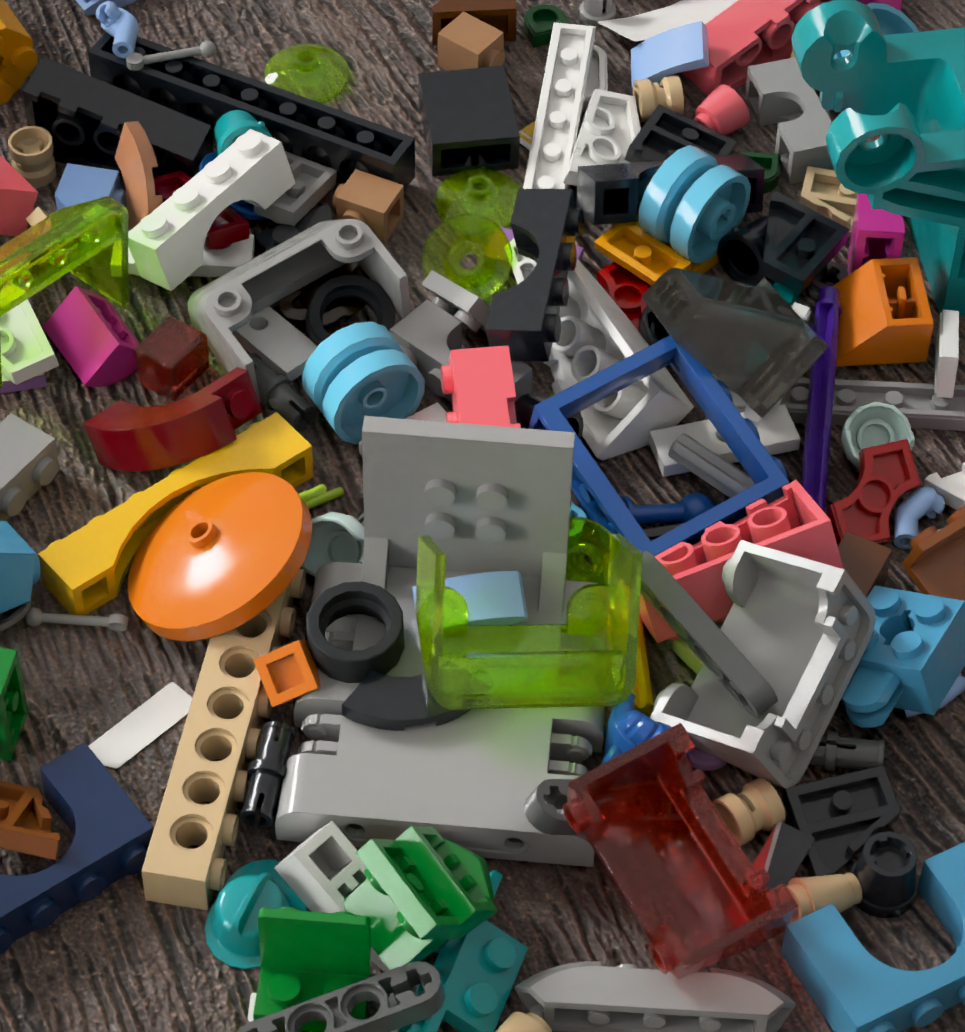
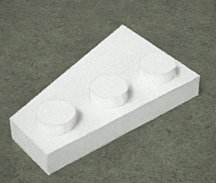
M594 89L587 105L564 178V184L577 186L578 166L631 163L624 159L629 145L641 130L635 96Z

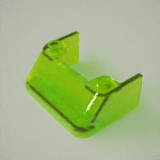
M107 196L63 207L52 212L42 221L0 247V317L68 272L121 307L128 304V211L126 207ZM0 344V389H1V388H2V367H1V344Z
M610 534L608 584H588L578 588L571 595L567 603L566 624L468 626V606L465 599L457 590L445 586L446 554L429 535L418 536L415 613L426 684L430 694L439 705L452 710L613 706L623 702L632 693L636 679L643 553L621 534Z

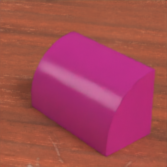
M857 194L848 251V275L871 259L901 258L905 235V224L902 215L893 214L883 209L872 210L867 194Z
M78 286L73 288L42 326L85 386L104 387L117 383L135 372L149 357L148 353L105 297Z

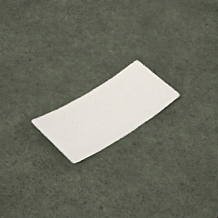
M682 0L670 6L632 17L599 21L598 23L632 41H644L657 34L698 21H703L706 24L738 0Z

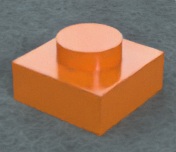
M305 639L297 640L253 659L272 707L282 705L308 692L321 688L319 672Z

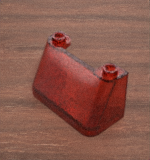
M681 723L570 781L566 791L568 802L563 804V812L569 825L577 834L581 832L585 834L650 939L649 951L655 964L662 973L667 974L671 972L679 979L766 942L782 933L799 907L784 883L769 889L766 887V884L770 877L766 870L755 871L702 788L706 778L702 770L699 768L693 772V767L686 757V753L693 750L695 744Z

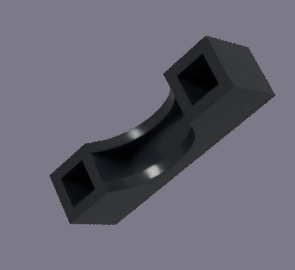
M745 154L713 156L718 165L729 166L748 178L751 190L750 200L745 213L763 212L765 168ZM665 160L578 166L577 208L583 209L584 217L593 225L637 222L644 192L652 177Z
M518 189L510 222L518 254L532 259L537 264L531 274L521 283L493 294L485 332L490 347L509 345L511 361L549 362L552 344L558 343L561 336L559 312L561 306H567L569 284L567 275L568 271H574L576 267L577 251L575 239L576 236H582L584 212L582 208L576 207L572 189Z

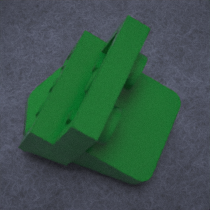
M411 825L396 840L371 838L356 852L367 867L364 871L367 879L344 902L345 912L370 917L371 947L389 970L407 963L421 961L447 941L461 939L499 911L493 904L494 895L486 861L457 843L443 839L435 827Z

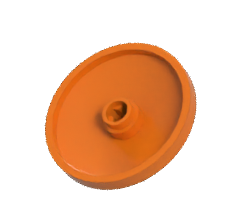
M263 472L230 475L195 490L168 510L151 528L140 544L133 558L128 576V596L133 609L153 632L175 641L208 639L231 631L246 623L274 602L292 582L301 568L312 538V519L307 505L290 483L279 476Z

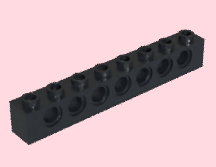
M107 32L88 51L91 77L212 126V136L214 137L216 123L222 115L229 111L242 110L248 112L258 122L263 121L272 137L282 142L284 151L337 170V183L345 184L355 169L404 185V191L415 178V138L193 56L145 64L138 71L130 70L127 68L126 59L117 57L113 53L114 37ZM138 36L134 53H140L142 56L174 51V49Z

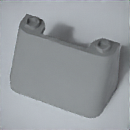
M740 540L733 556L726 561L722 571L725 591L734 603L720 630L769 683L778 701L759 718L753 717L703 663L691 687L676 682L670 684L658 694L650 718L658 724L663 723L671 726L679 734L681 741L758 778H765L771 784L788 789V787L798 784L804 775L874 631L875 611L845 569Z

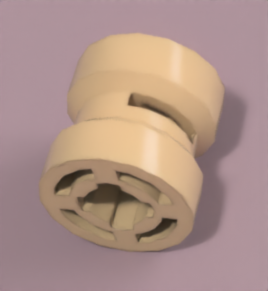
M679 76L664 77L660 84L657 82L653 83L649 79L634 81L633 96H635L640 123L647 122L659 104L684 115V95Z
M26 126L14 131L8 139L12 167L34 188H40L51 183L56 177V162L52 155L53 140L51 134L46 129L38 126Z
M757 778L745 784L741 793L737 795L727 793L714 800L712 804L713 816L720 832L735 847H740L753 840L755 833L759 830L769 832L774 829L778 822L785 823L786 815L781 798L775 788L765 778Z

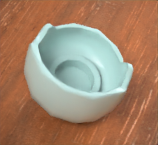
M873 402L855 409L846 420L841 436L846 458L859 470L860 460L858 453L864 448L908 439L912 450L915 443L914 433L911 430L908 418L894 405L881 402Z
M330 512L312 518V538L301 568L306 569L307 573L315 577L318 568L326 563L348 562L362 564L364 526L355 517L338 512Z

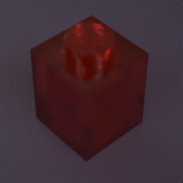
M170 315L135 347L138 380L149 390L158 391L175 400L209 368L207 335Z

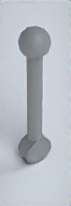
M204 41L198 47L142 56L140 53H131L126 57V64L128 69L138 71L145 64L197 55L210 58L216 53V46L211 41Z
M31 607L24 616L25 622L32 627L39 626L42 623L102 626L114 631H125L128 626V617L122 614H111L109 617L43 613L39 608Z

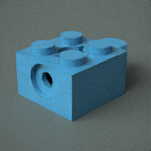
M875 585L867 596L875 611L874 631L842 696L848 719L854 725L861 728L883 725L894 707L935 715L965 666V601Z

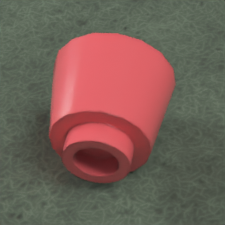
M722 84L718 85L696 108L693 121L727 136L747 125L750 121V113L742 97L731 87Z

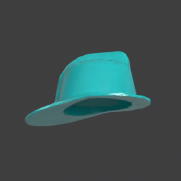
M271 859L259 860L240 867L228 879L210 909L204 928L206 943L215 958L227 966L244 970L261 967L258 915L261 908L278 909L281 907H292L300 911L307 910V906L274 869L281 861Z

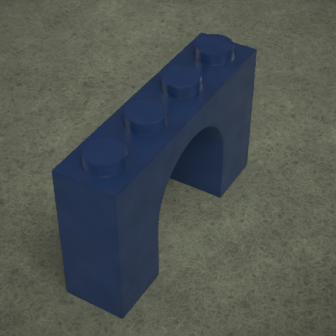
M85 742L40 767L45 798L72 831L74 839L66 854L55 864L42 871L19 876L0 873V954L4 953L16 940L35 929H43L51 925L63 912L80 902L95 899L107 886L127 874H136L143 868L154 827Z

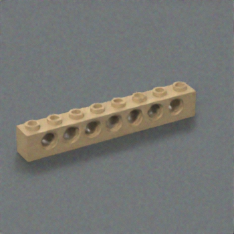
M299 569L292 582L280 596L254 618L231 631L211 637L141 871L146 901L208 910L213 891H221L223 889L227 872V859H223L225 847L235 845L239 829V815H236L235 811L238 802H245L250 781L247 778V768L249 760H256L262 738V729H258L261 718H269L272 711V705L253 659L281 648L283 637L291 638L296 617V610L292 608L294 598L301 599L306 583V569ZM202 802H212L205 805L200 804ZM192 845H198V846H200V847L194 848V849H188V848H186V847L192 846Z

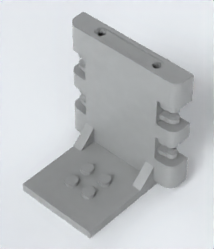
M364 416L362 427L363 563L330 562L320 566L316 571L311 605L326 589L343 582L363 581L381 586L396 598L403 611L404 651L398 664L386 675L391 677H413L431 671L446 660L488 684V695L469 712L448 723L436 726L435 722L416 726H404V731L384 730L366 726L342 716V704L360 683H346L332 679L317 668L321 688L297 697L294 704V727H301V731L307 737L316 741L312 740L302 743L298 747L297 754L289 757L286 761L285 767L287 771L281 784L275 820L276 840L303 842L311 834L333 821L354 847H362L371 838L396 840L411 825L435 827L443 839L451 840L482 858L593 867L596 835L545 834L534 828L528 821L524 811L526 799L544 780H590L588 769L576 762L588 759L592 752L602 753L606 702L597 694V687H595L594 683L584 678L594 676L599 671V668L609 669L615 598L613 593L601 584L566 580L575 432ZM519 571L521 573L528 613L527 621L485 633H480L475 627H470L427 640L419 634L413 586L484 572ZM353 614L339 618L325 630V638L335 647L348 651L364 650L376 645L386 636L385 624L375 617L364 614ZM587 798L590 809L597 814L598 801Z

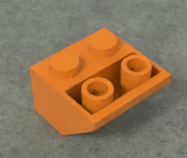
M917 257L871 259L832 286L839 290V303L842 305V313L839 320L836 367L927 362L934 322Z

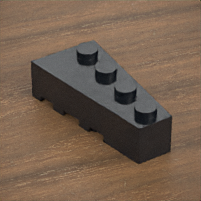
M42 57L23 89L27 125L44 128L51 134L53 140L52 155L56 162L117 170L119 175L122 176L115 160V154L124 122L139 121L153 147L158 167L152 168L153 178L180 170L193 178L199 173V166L203 158L213 152L211 125L45 57Z

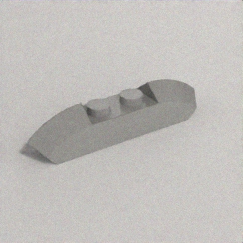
M584 961L546 969L525 979L514 987L526 1013L532 1012L540 1016L547 1022L552 1031L777 1032L796 1006V1003L791 998L762 980L743 973L718 968H711L710 973L697 972L687 967L658 970L642 969L633 964L607 967L602 966L601 961Z

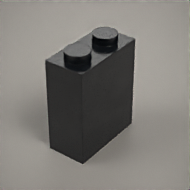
M504 66L418 73V106L432 176L519 168L520 135Z

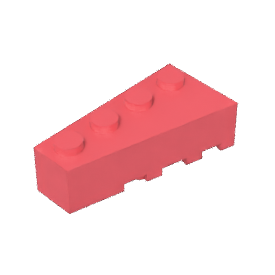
M738 0L705 24L708 28L709 67L681 73L707 96L718 85L722 84L736 89L746 84L748 66L791 58L793 50L791 37L796 24L811 9L833 0Z
M797 480L783 486L784 496L770 504H767V501L761 498L746 506L747 516L735 523L725 524L719 521L704 529L705 533L698 543L691 545L690 543L680 542L654 556L713 622L725 621L734 603L725 591L722 571L726 561L733 556L740 540L843 569L830 518ZM631 582L642 621L655 641L659 643L665 640L679 639L680 636Z

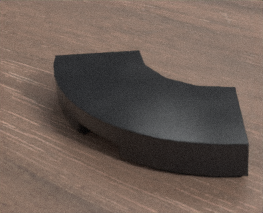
M446 660L431 671L413 677H391L372 670L342 704V716L366 726L392 731H404V726H416L434 722L436 726L459 718L477 706L488 695V684Z

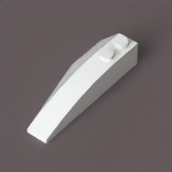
M513 238L505 249L516 282L519 284L531 274L537 263L528 257L518 254L515 239ZM578 259L575 270L568 271L567 275L569 299L567 306L560 307V340L558 343L552 344L549 362H544V364L550 366L555 380L551 384L554 395L650 346L624 312ZM666 367L580 411L584 425L582 437L598 459L606 460L650 445V431L677 426L694 406Z

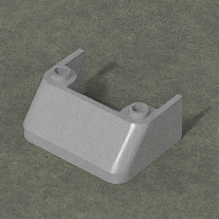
M356 219L327 220L313 225L197 289L188 300V312L192 325L227 373L237 367L248 371L258 400L261 402L253 360L232 334L233 331L245 325L255 313L345 263L357 262L370 280L378 283L390 297L394 310L403 319L411 313L407 274L367 224Z

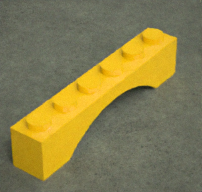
M277 412L260 422L251 424L245 431L236 436V440L228 445L196 459L183 468L175 469L166 478L153 486L133 494L126 502L104 515L94 517L87 525L67 537L52 542L45 550L38 553L43 585L70 614L87 615L118 596L124 577L129 571L133 558L143 539L156 522L175 504L195 490L213 481L240 473L263 472L273 474L286 480L293 488H296L313 477L312 445Z

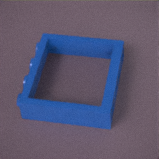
M681 330L534 405L529 429L575 432L566 420L568 417L671 365L755 483L754 486L650 541L575 433L572 492L624 567L645 550L656 556L680 542L690 543L691 545L701 541V537L705 533L704 529L719 521L725 524L735 523L747 516L746 506L761 498L766 500L767 504H770L784 496L782 487L789 484L787 472L781 461L774 456H770L760 442L756 426L748 418L742 417L733 404L732 395L728 387L722 381H717L706 366L704 355L699 347L694 343H689Z

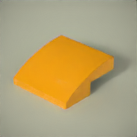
M639 217L637 222L616 223L594 241V248L662 293L680 288L692 282L719 262L717 254L702 263L689 261L675 252L670 243L659 242L643 232L638 223Z

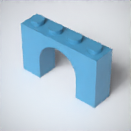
M965 842L924 860L919 879L918 892L947 930L955 947V953L952 957L939 966L921 971H907L896 969L880 962L862 946L833 903L786 925L781 954L834 1032H901L913 1025L925 1027L936 1021L944 1010L961 1002L965 1005Z

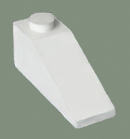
M333 821L311 834L274 867L312 912L334 913L345 911L344 902L346 898L367 879L364 873L367 867L356 854L357 849ZM371 947V961L384 972L388 971L389 969Z

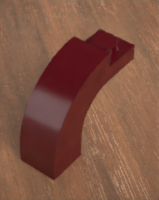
M237 367L205 388L182 400L152 407L138 406L120 400L84 422L83 425L99 464L121 471H149L186 463L228 445L237 439L234 432L235 429L263 411L248 371Z

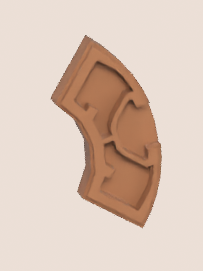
M139 121L124 122L115 154V160L121 170L125 186L126 208L124 222L130 231L144 217L151 214L163 203L162 195H155L152 168L158 167L155 153Z

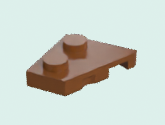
M0 781V848L56 860L61 837L59 833H51L52 817L49 810L43 806L44 799L40 789Z

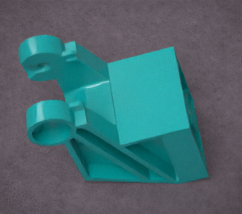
M833 0L822 3L808 11L799 20L791 39L793 52L801 75L811 88L820 91L819 99L823 109L834 110L835 113L841 112L830 124L826 134L827 150L837 179L846 189L858 194H867L872 210L883 209L893 214L905 216L939 313L943 310L959 311V316L965 315V27L883 35L877 17L869 6L857 0ZM839 51H851L844 57L834 59L835 54ZM881 135L873 142H864L871 137Z

